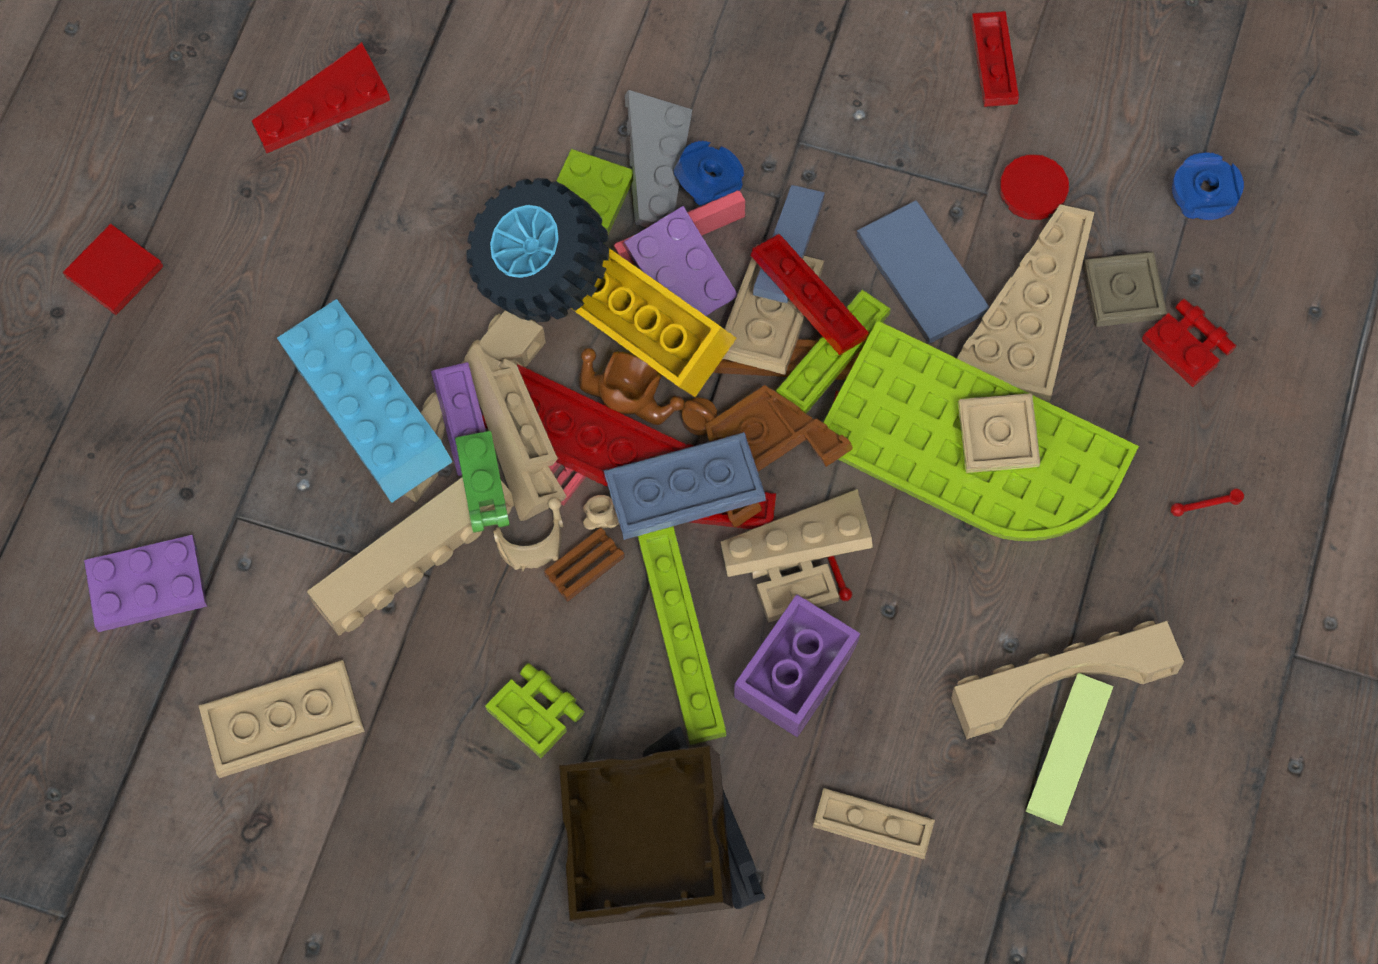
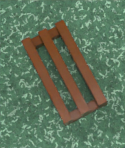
M600 527L547 568L544 574L568 602L624 559L625 556L624 552L615 546V542L608 538L606 532ZM600 542L602 543L599 547H597L590 554H588L586 557L580 560L577 564L571 567L559 578L556 577L562 571L568 568L571 564H573L575 561L581 558L584 554L590 551L593 547H595L597 544H599ZM607 551L611 553L610 556L570 587L566 588L564 586Z

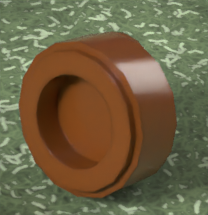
M705 398L687 400L682 410V423L685 429L695 435L707 434L705 424L717 417L715 405Z

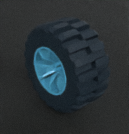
M528 178L516 182V187L513 188L507 185L499 190L500 195L493 198L491 196L484 204L486 209L483 213H477L473 221L476 224L474 231H469L467 240L471 244V249L466 251L467 263L473 266L469 268V274L472 281L477 283V289L484 297L518 318L527 321L533 319L537 322H548L552 316L558 320L568 315V309L572 308L576 311L583 306L584 302L582 300L587 295L592 297L597 290V287L594 286L597 279H603L606 268L602 266L603 261L609 259V248L604 245V242H608L609 239L607 229L602 226V218L599 213L565 185L557 181L551 182L546 178H536L533 182Z

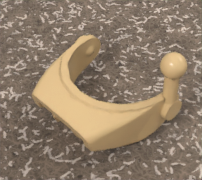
M552 498L548 503V506L553 511L554 527L550 535L542 542L530 546H519L509 543L503 537L499 527L493 531L501 557L515 570L522 569L524 571L525 568H539L552 559L553 561L558 560L561 546L560 527H563L559 509L561 502L558 498Z

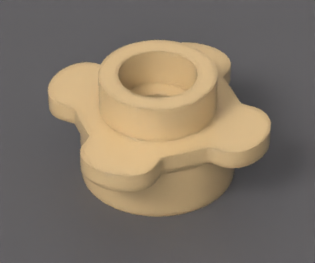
M594 496L583 506V510L586 513L583 523L587 529L613 528L619 524L612 499L609 496Z

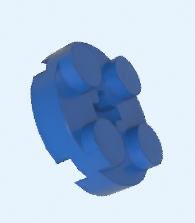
M697 141L689 144L682 152L674 168L675 177L700 206L735 191H740L744 176L742 164L730 150L722 146L719 150L714 147H708L711 142ZM706 171L714 172L716 176H711L707 174Z
M1198 153L1188 157L1183 165L1177 169L1172 181V194L1176 203L1181 207L1182 214L1190 219L1199 218L1203 220L1219 219L1232 214L1244 189V181L1240 170L1233 163L1230 166L1227 162L1222 161L1223 156L1215 153ZM1203 181H1208L1209 185L1216 186V188L1212 192H1207L1201 189Z

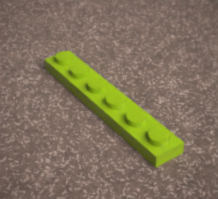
M674 527L638 536V541L689 744L692 745L725 737L726 729Z

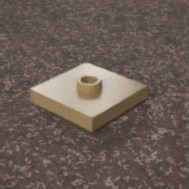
M1032 393L959 399L958 407L966 473L1040 466Z

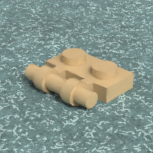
M814 559L751 572L753 579L765 575L769 578V581L757 584V591L768 623L780 619L796 594L818 608L839 602V595L828 564L813 568L812 561L818 560ZM795 566L800 568L801 572L781 577V570Z

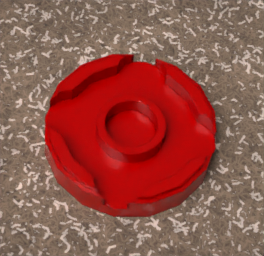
M1025 155L1014 159L1006 166L1000 179V197L1002 201H1005L1009 206L1008 209L1014 215L1027 220L1048 218L1050 214L1055 213L1060 204L1064 205L1069 193V179L1064 169L1056 161L1043 155Z

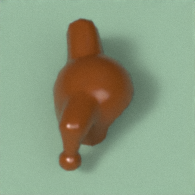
M586 348L582 351L581 359L583 365L579 380L580 389L586 394L602 398L607 407L621 414H635L653 425L663 424L675 411H680L684 408L685 402L680 396L672 397L670 403L662 407L657 405L654 394L662 374L636 355L620 351L614 352L607 362L603 373L596 374L593 368V361L596 359L595 350Z

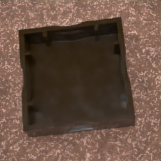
M711 746L657 752L632 760L612 758L559 765L562 815L568 838L566 875L569 921L581 926L733 909L720 754Z

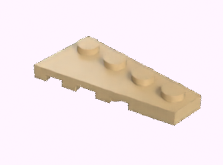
M858 489L720 542L728 577L873 548L871 533Z

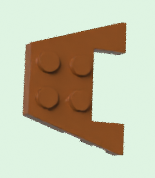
M766 385L705 424L709 442L745 433L758 472L805 440L826 467L853 449L848 438L843 435L839 436L830 430L826 424L802 412L800 407ZM759 503L727 511L729 520L734 528L760 512L762 508Z

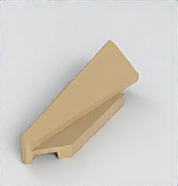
M474 344L465 356V363H469L477 398L488 430L492 433L494 447L508 488L512 493L520 521H525L550 508L548 506L550 499L558 498L560 502L566 499L565 492L548 467L552 466L558 458L517 365L505 358L502 361H498L485 354L481 345Z

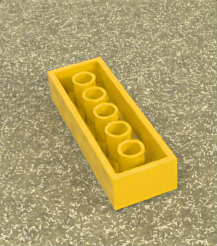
M609 248V259L604 260L602 265L606 268L603 279H597L594 285L597 287V290L592 297L587 295L582 300L584 305L575 312L675 385L696 397L737 338Z

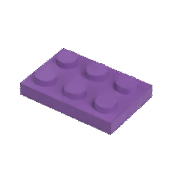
M684 206L623 242V246L638 269L705 316L732 301L738 295Z
M193 535L84 560L94 625L98 632L207 607L197 545Z

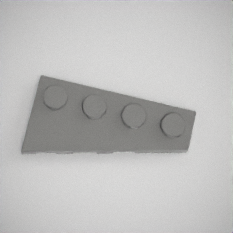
M628 90L625 94V107H628L627 133L630 135L631 142L629 158L630 166L633 167L634 179L632 182L634 220L636 225L647 228L675 211L680 182L674 175V168L686 148L692 109Z

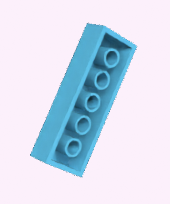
M337 299L277 337L290 360L391 503L453 462L439 437Z

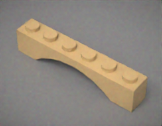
M505 310L502 315L497 314L492 319L488 332L481 340L474 341L468 351L474 344H479L482 346L485 354L498 361H502L505 358L516 365L519 364L526 368L546 343L542 326L533 320L520 319ZM434 392L426 399L421 414L439 439L442 440L446 428L437 393ZM438 472L404 495L417 502L436 479Z
M1147 621L1134 627L1133 632L1123 635H1120L1119 632L1108 633L1098 639L1099 642L1085 646L1083 642L1076 643L1065 648L1062 654L1052 657L1048 653L1040 654L1031 658L1028 664L1015 668L1013 664L997 668L991 676L979 679L978 675H974L960 680L957 683L958 686H955L951 699L966 739L1001 729L1011 713L1027 697L1048 684L1060 679L1077 676L1078 673L1083 675L1105 674L1122 677L1140 684L1177 674L1184 660L1168 622L1155 624L1154 621Z

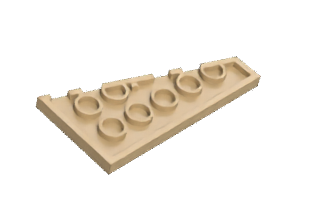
M1059 205L1040 233L1034 246L1025 255L1012 278L1010 277L983 316L973 335L964 344L957 359L1027 393H1032V395L1050 402L1094 212Z

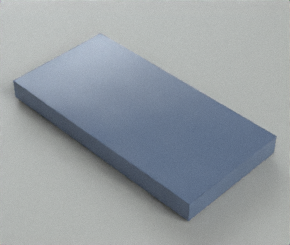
M917 200L857 230V238L928 344L984 316L990 308Z
M745 433L604 471L624 540L766 501L765 492Z

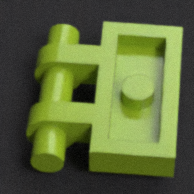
M529 663L520 672V675L528 683L521 688L511 679L485 707L492 716L537 756L542 758L567 732L566 727L558 719L566 714L572 721L577 722L584 715L585 711L575 703L576 698L569 692L563 693L551 682L552 677L544 670L538 671ZM542 693L553 704L546 710L533 699L537 694Z

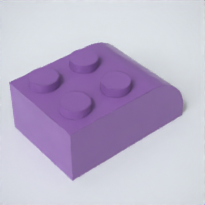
M796 594L735 682L734 698L798 738L849 661L859 641L860 633Z

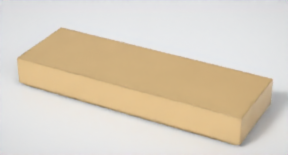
M824 788L813 827L925 859L935 820Z

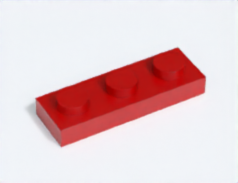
M1006 11L972 13L971 24L984 107L1018 104L1019 93Z

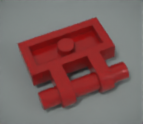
M1184 298L1175 307L1184 318L1178 322L1172 315L1167 313L1144 333L1142 341L1189 385L1194 387L1218 366L1220 359L1212 353L1217 347L1228 356L1237 345L1228 338L1229 333L1221 326L1217 328L1204 316L1206 312L1198 305L1193 306ZM1194 326L1207 337L1203 343L1189 332Z

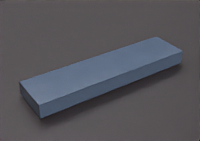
M791 185L772 237L780 234L803 259L823 205L825 193ZM761 268L754 285L753 295L788 303L789 298Z

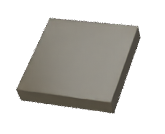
M1154 252L1084 260L1083 267L1096 327L1161 320L1167 314Z

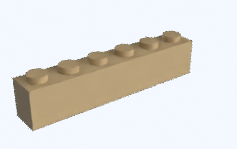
M463 477L307 591L313 605L338 636L345 631L355 630L362 624L366 615L374 609L380 610L386 607L393 600L397 592L405 586L409 588L417 584L422 579L424 572L434 565H442L452 556L456 548L463 543L469 544L481 535L482 531L473 533ZM501 481L507 514H509L514 506L512 493ZM494 504L480 507L481 512L495 510Z

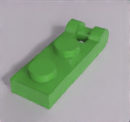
M491 431L456 437L455 440L473 533L484 531V527L498 524L499 528L510 526ZM494 504L495 510L481 512L480 507Z

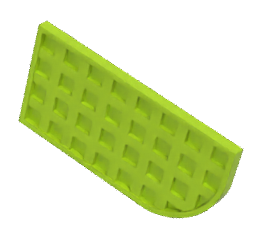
M878 320L823 422L839 436L843 435L848 438L853 447L851 451L838 460L992 536L1014 541H1039L1059 537L1075 531L1098 516L1115 496L1139 447L1032 395L1040 466L966 473L958 407L959 399L1030 393Z

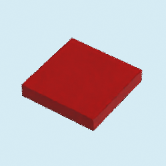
M110 223L63 271V274L73 284L114 315H117L164 266L158 258Z

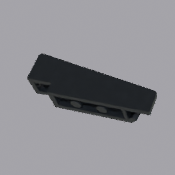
M681 727L671 730L646 748L642 753V757L657 752L688 749L689 747ZM723 790L733 906L735 909H742L764 900L765 895L755 874L756 868Z

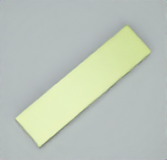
M1080 673L1077 674L1025 812L1062 826L1114 686Z

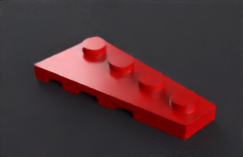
M361 42L251 121L266 153H270L390 101V97Z

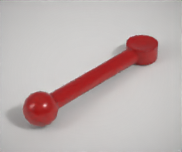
M1234 489L1226 496L1185 505L1174 503L1171 506V513L1175 517H1180L1187 511L1230 502L1233 505H1238L1243 501L1244 494L1241 490Z
M829 556L827 558L839 587V598L842 601H849L853 595L852 591L845 585L835 556Z

